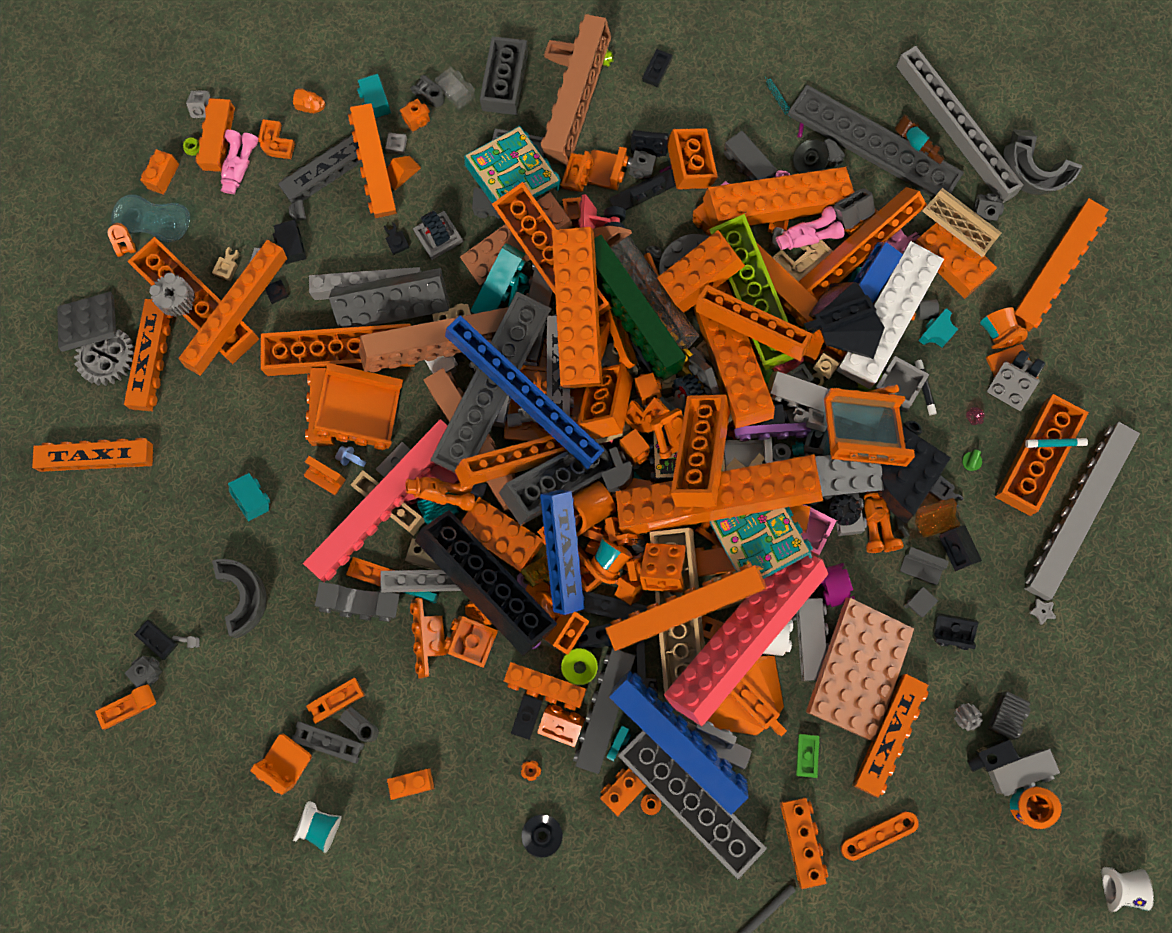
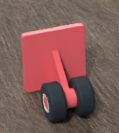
M586 194L582 195V200L579 202L581 218L578 221L579 228L591 227L594 229L603 226L625 228L624 224L620 223L626 218V211L623 208L616 206L608 207L604 210V217L597 216V208Z

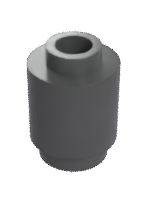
M827 139L823 143L829 150L828 165L830 167L833 165L837 167L844 161L845 154L835 141Z

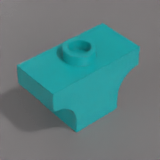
M946 308L936 320L932 318L926 325L927 331L919 341L923 345L933 342L943 348L958 330L951 323L950 316L952 312Z

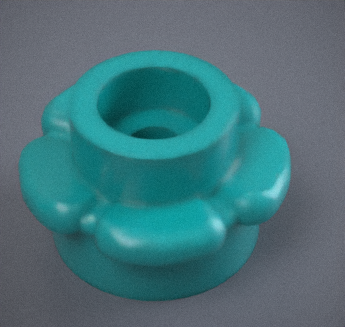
M797 440L795 442L796 445H792L793 455L803 457L805 456L804 441L798 442Z

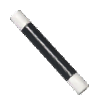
M922 360L915 361V366L925 372ZM926 380L922 391L930 416L937 414L928 380Z

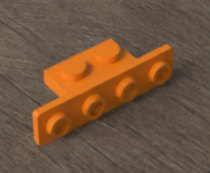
M421 597L412 600L410 612L413 615L412 633L415 636L413 650L417 659L415 671L418 674V678L421 679L429 677L428 657L444 656L446 653H444L445 648H443L445 641L443 617H424L423 600Z

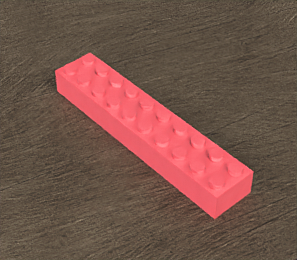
M812 555V558L806 556L766 577L764 582L767 589L744 599L665 692L664 696L672 708L700 726H703L826 578L828 572L822 559Z

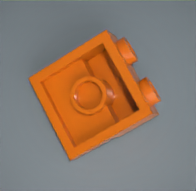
M458 616V619L454 618L450 627L453 630L451 637H447L443 644V648H445L444 653L484 668L498 630L464 616Z

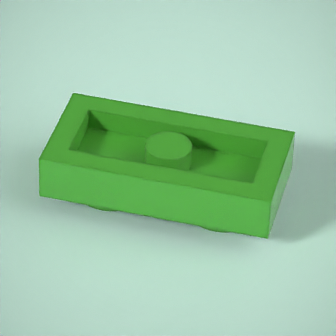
M798 734L796 776L817 778L819 736Z

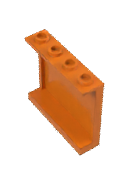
M327 363L313 433L322 438L330 436L335 437L336 440L341 442L349 440L354 441L355 444L360 446L368 444L373 445L374 448L379 450L389 449L392 443L391 436L403 380Z

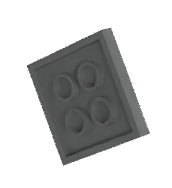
M112 292L57 306L58 348L62 352L116 337L115 302Z

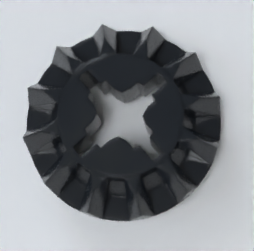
M843 494L834 498L829 510L831 517L837 520L836 523L849 526L858 521L861 516L862 507L859 504V500H856L852 495ZM849 503L848 506L851 513L848 512L843 517V509L841 507Z

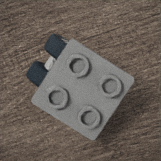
M1024 350L1018 353L1012 364L1007 361L1003 363L987 390L989 394L1019 411L1023 409L1039 384L1040 380L1037 379V376L1045 365V362L1040 359H1036L1035 362L1028 360L1030 354Z

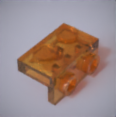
M954 498L941 500L929 506H922L916 511L915 524L924 538L960 527V522L955 516L957 503Z

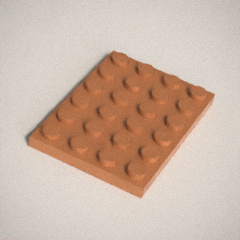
M846 598L806 713L875 742L879 727L882 726L914 628L852 598Z

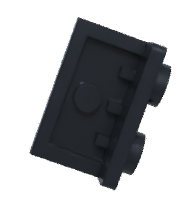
M937 613L932 637L941 646L954 645L962 650L975 649L976 644L974 640L978 621Z

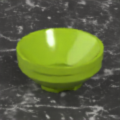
M578 648L571 650L569 655L566 654L564 656L561 670L568 682L574 685H585L595 678L598 664L590 651ZM577 662H583L586 665V670L581 674L574 671V665Z

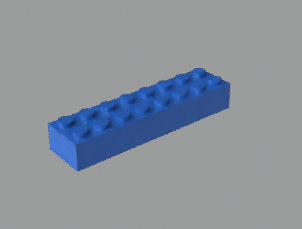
M628 671L614 685L609 698L732 815L749 798L745 777L740 773L736 774L732 770V765L726 759H720L716 755L717 751L710 744L706 745L702 741V736L696 730L691 731L687 727L688 723L680 715L677 717L667 702L664 701L662 703L657 698L658 694L651 687L647 688L637 673L634 672L632 674Z

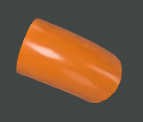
M598 480L572 495L577 537L616 512V506L610 493Z

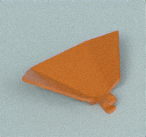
M760 656L707 721L720 730L726 729L731 732L758 735L763 730L771 727L778 735L782 736L787 730L776 720L780 716L784 704L775 656Z

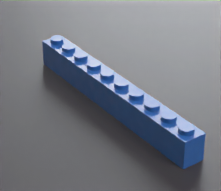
M462 316L457 317L446 328L445 337L584 467L589 469L605 450Z

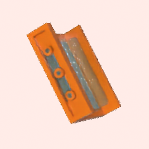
M831 388L824 398L831 459L908 466L915 457L913 449H906L899 410L906 400L905 396Z

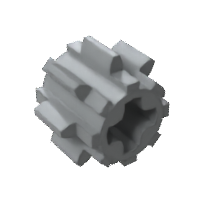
M969 703L962 704L954 712L956 715L955 721L962 729L965 728L967 731L974 730L982 722L980 711Z

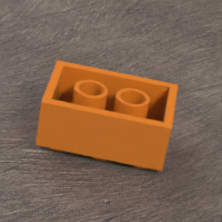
M707 128L673 129L668 137L667 147L676 189L711 187L718 176Z

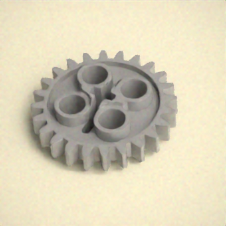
M118 329L116 330V337L81 346V349H75L79 353V355L74 356L77 360L74 363L78 367L77 371L82 374L81 376L84 379L97 385L102 383L107 386L108 381L115 384L116 378L121 381V375L128 376L126 370H131L129 365L133 361L134 342L126 333ZM95 349L106 356L109 355L112 359L117 360L119 362L115 363L111 361L109 358L105 356H100L98 353L92 350Z

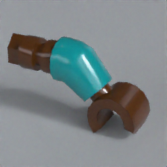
M904 114L895 126V130L901 136L907 138L915 150L918 152L922 151L923 153L927 152V156L940 165L945 157L938 153L941 148L937 145H932L933 142L929 140L930 137L919 129V124L914 123Z

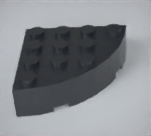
M884 414L877 429L873 431L870 442L897 444L892 418ZM902 426L906 449H913L915 457L908 466L881 464V478L884 490L877 491L879 496H882L890 511L906 524L915 515L951 457Z

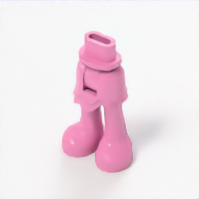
M226 130L225 138L230 143V149L222 166L221 191L235 194L236 188L240 187L239 184L250 163L248 158L252 150L257 146L259 138L250 133H243L241 135L236 131ZM241 145H243L240 157H238L237 155L239 153Z
M828 206L823 209L819 219L807 223L802 222L790 227L782 235L777 236L776 241L781 250L786 248L791 250L792 248L817 244L819 240L840 239L844 237V228L841 222H835V210L832 206ZM823 227H828V228H826V229H824V230H821V231L816 232V229H820V228H823Z

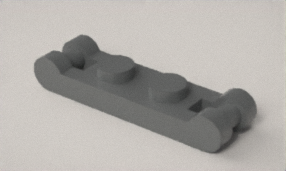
M297 721V730L295 735L291 737L294 742L358 764L359 752L363 750L365 744ZM304 731L309 732L306 739L302 738ZM347 746L353 747L351 754L345 753Z

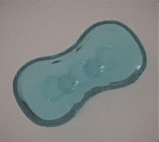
M127 195L120 198L111 216L112 224H123L129 233L145 232L165 242L181 239L190 221V214L185 206L179 203L154 204L138 195Z

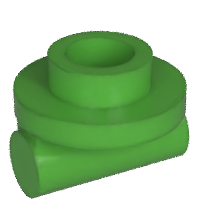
M973 450V452L966 453L962 458L963 466L969 471L978 470L982 465L981 452Z

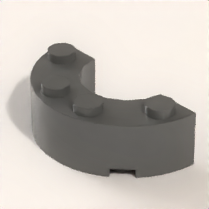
M1015 141L1005 146L1004 160L1023 183L1021 190L1032 195H1044L1064 188L1075 180L1082 168L1080 164L1063 160L1054 164L1050 172L1039 169L1034 163L1032 157L1033 147Z
M690 234L673 241L662 254L659 276L710 236ZM662 286L661 290L663 291L666 298L675 305L673 300L670 298V296Z
M230 559L212 560L216 579L222 582H233L240 592V601L237 608L232 614L225 617L230 637H242L259 623L264 614L267 601L264 583L253 569L242 563Z
M319 582L315 606L319 608V612L331 613V611L340 612L341 617L351 618L352 615H359L361 620L371 621V618L374 617L379 618V621L391 622V619L396 617L399 594L356 590L336 584Z

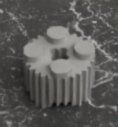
M167 273L164 277L161 276V279H157L158 281L154 282L155 285L150 287L149 293L152 295V301L165 315L177 316L178 314L181 316L190 313L189 310H192V302H194L193 298H195L194 290L182 277L175 276L173 273Z

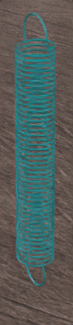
M769 79V85H767V86H768V88L770 87V80H771L772 89H769V90H771V91L773 92V85H775V84H774V82L772 81V79ZM774 86V88H775V94H773V96H776V89H777V87ZM783 100L782 110L785 108L784 103L787 104L785 100ZM788 104L786 105V111L784 112L785 115L787 114V107L788 110L790 109Z

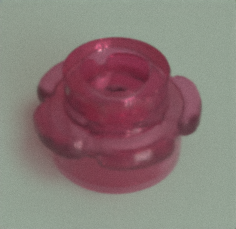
M972 407L966 413V418L972 425L984 422L983 418L985 415L981 409Z

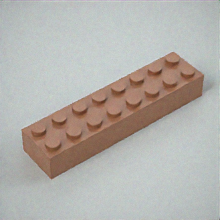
M585 14L584 20L580 22L579 35L574 40V51L569 56V66L564 71L562 87L558 89L557 103L553 105V115L547 123L546 136L541 141V148L551 163L567 167L570 155L575 151L611 40L606 18Z
M509 307L462 317L491 343ZM457 317L361 335L359 355L364 372H378L382 368L389 367L393 369L402 364L413 365L422 360L432 361L437 357H452L457 353H462L445 337L446 328Z
M442 368L423 380L450 423L464 393L457 386L450 372L446 373ZM489 434L478 455L497 449ZM515 474L486 481L506 514L511 511L499 492L507 482L516 478Z

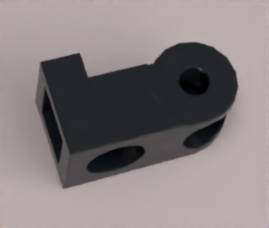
M610 623L584 629L577 640L578 648L592 650L606 646L608 648L613 647L606 630L607 627L611 626Z

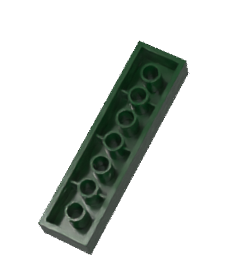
M602 235L594 238L597 286L600 288L605 299L610 302L613 314L616 317L619 316L622 320L621 324L626 332L629 331L632 335L631 338L635 346H639L643 351L644 359L652 364L655 375L665 381L683 370L686 356Z

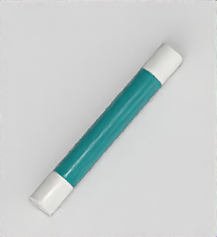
M1087 438L1026 440L1025 442L1026 448L1087 446L1088 444Z

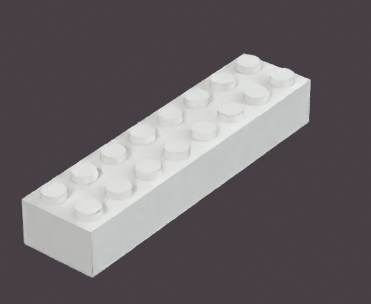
M912 241L903 251L899 264L891 273L888 282L884 285L878 299L874 303L876 314L885 327L874 359L847 352L836 370L868 389H871L877 382L944 261L940 256Z

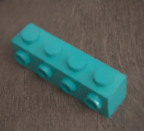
M508 243L504 244L471 312L476 314L502 309L499 306L502 301L505 303L510 294L507 290L509 286H514L518 278L515 274L517 270H522L526 262L523 260L526 253Z

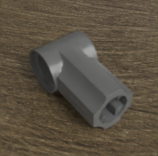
M352 706L341 715L339 720L354 732L359 740L373 742L377 739L379 734L378 728ZM370 727L371 735L368 738H366L364 736V731L366 728Z

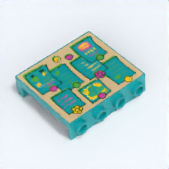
M520 126L464 155L465 167L491 203H494L522 182L534 198L552 188H555L556 191L559 190L561 181L557 172H553L549 161L542 157L538 146L531 142L529 134L523 131Z
M789 507L709 521L737 573L740 572V567L751 563L752 566H758L763 579L806 556L812 558L810 551L813 548L808 539L803 540L801 536L803 530L798 522L794 523L791 517L794 515Z

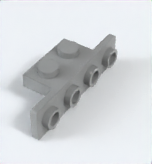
M708 721L703 726L687 722V727L691 731L696 730L702 736V741L706 745L710 744L717 751L716 755L720 759H726L730 764L741 769L746 768L752 751L736 744L737 737L733 736L731 731L715 728Z

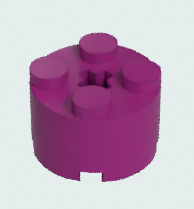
M844 563L826 567L828 575L819 585L820 587L824 586L823 599L826 606L830 605L832 608L843 605L846 598L855 600L854 596L850 597V591H853L847 569H844Z

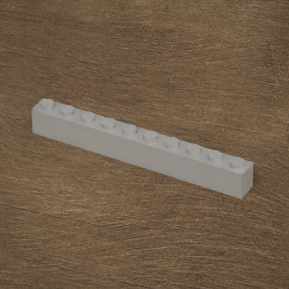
M917 46L901 54L896 67L993 194L998 195L1002 203L1016 196L1023 187V183Z
M1120 422L1113 426H1108L1105 430L1104 436L1106 438L1104 442L1101 441L1095 449L1097 455L1088 462L1086 466L1089 468L1087 473L1083 474L1078 480V484H1080L1078 490H1074L1069 497V500H1071L1069 507L1066 506L1060 514L1063 517L1061 522H1057L1051 532L1054 535L1051 540L1048 539L1043 545L1042 549L1045 551L1042 556H1038L1035 560L1034 566L1036 568L1034 572H1030L1026 577L1025 583L1027 585L1025 590L1045 601L1053 598L1140 433Z

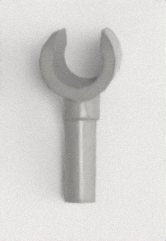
M172 637L174 641L187 642V648L199 647L198 637Z

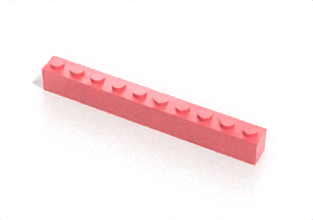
M441 419L303 563L324 583L326 580H331L335 576L336 570L350 560V555L364 545L363 541L377 531V526L382 521L385 522L392 514L391 511L403 504L408 494L405 488L406 479L414 480L416 477H428L431 474V469L436 464L431 462L430 459L448 426Z

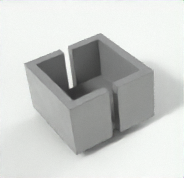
M895 356L875 389L897 384L899 392L892 394L905 396L906 400L899 409L907 413L929 374Z

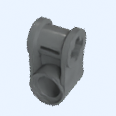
M421 75L419 82L411 87L413 94L434 107L443 105L445 101L441 87L425 75Z

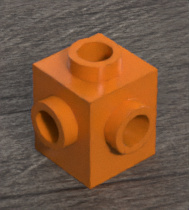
M418 98L409 102L400 110L403 120L412 132L420 127H424L430 121L428 107L425 103L421 104Z

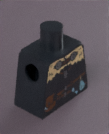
M1002 738L975 750L977 756L967 760V763L972 772L981 768L986 772H990L1018 761L1020 758L1011 740ZM989 754L997 756L996 759L989 762L986 759Z

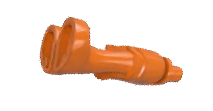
M416 477L414 480L406 479L405 482L406 493L413 494L416 498L419 497L441 505L448 503L458 506L465 511H471L474 506L475 496L473 493H470L473 485L462 488L460 482L449 483L434 477Z
M877 491L865 492L864 510L869 528V542L866 544V551L868 553H880L883 550L884 552H892L902 549L904 547L902 540L894 538L892 534L891 514L887 503L882 496L878 495ZM879 522L881 524L883 542L880 540L877 526V523Z

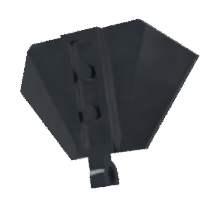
M831 283L809 313L813 321L804 323L803 330L814 334L820 329L826 346L874 359L885 329L876 314L875 306L869 296L864 294L858 283Z

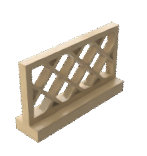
M943 188L922 211L981 257L987 253L1002 233Z

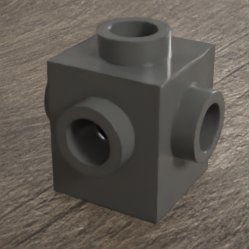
M635 151L634 156L629 157L627 165L630 168L629 175L636 179H650L656 156L650 155L645 151Z
M992 193L987 195L977 194L973 211L987 222H991V220L997 221L999 215H1002L1004 210V204L1000 197Z
M142 656L135 659L131 664L132 666L124 674L138 688L143 685L154 684L163 671L159 668L160 663L155 658Z

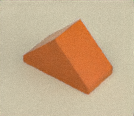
M410 156L393 158L387 169L390 187L395 191L420 170L421 167Z

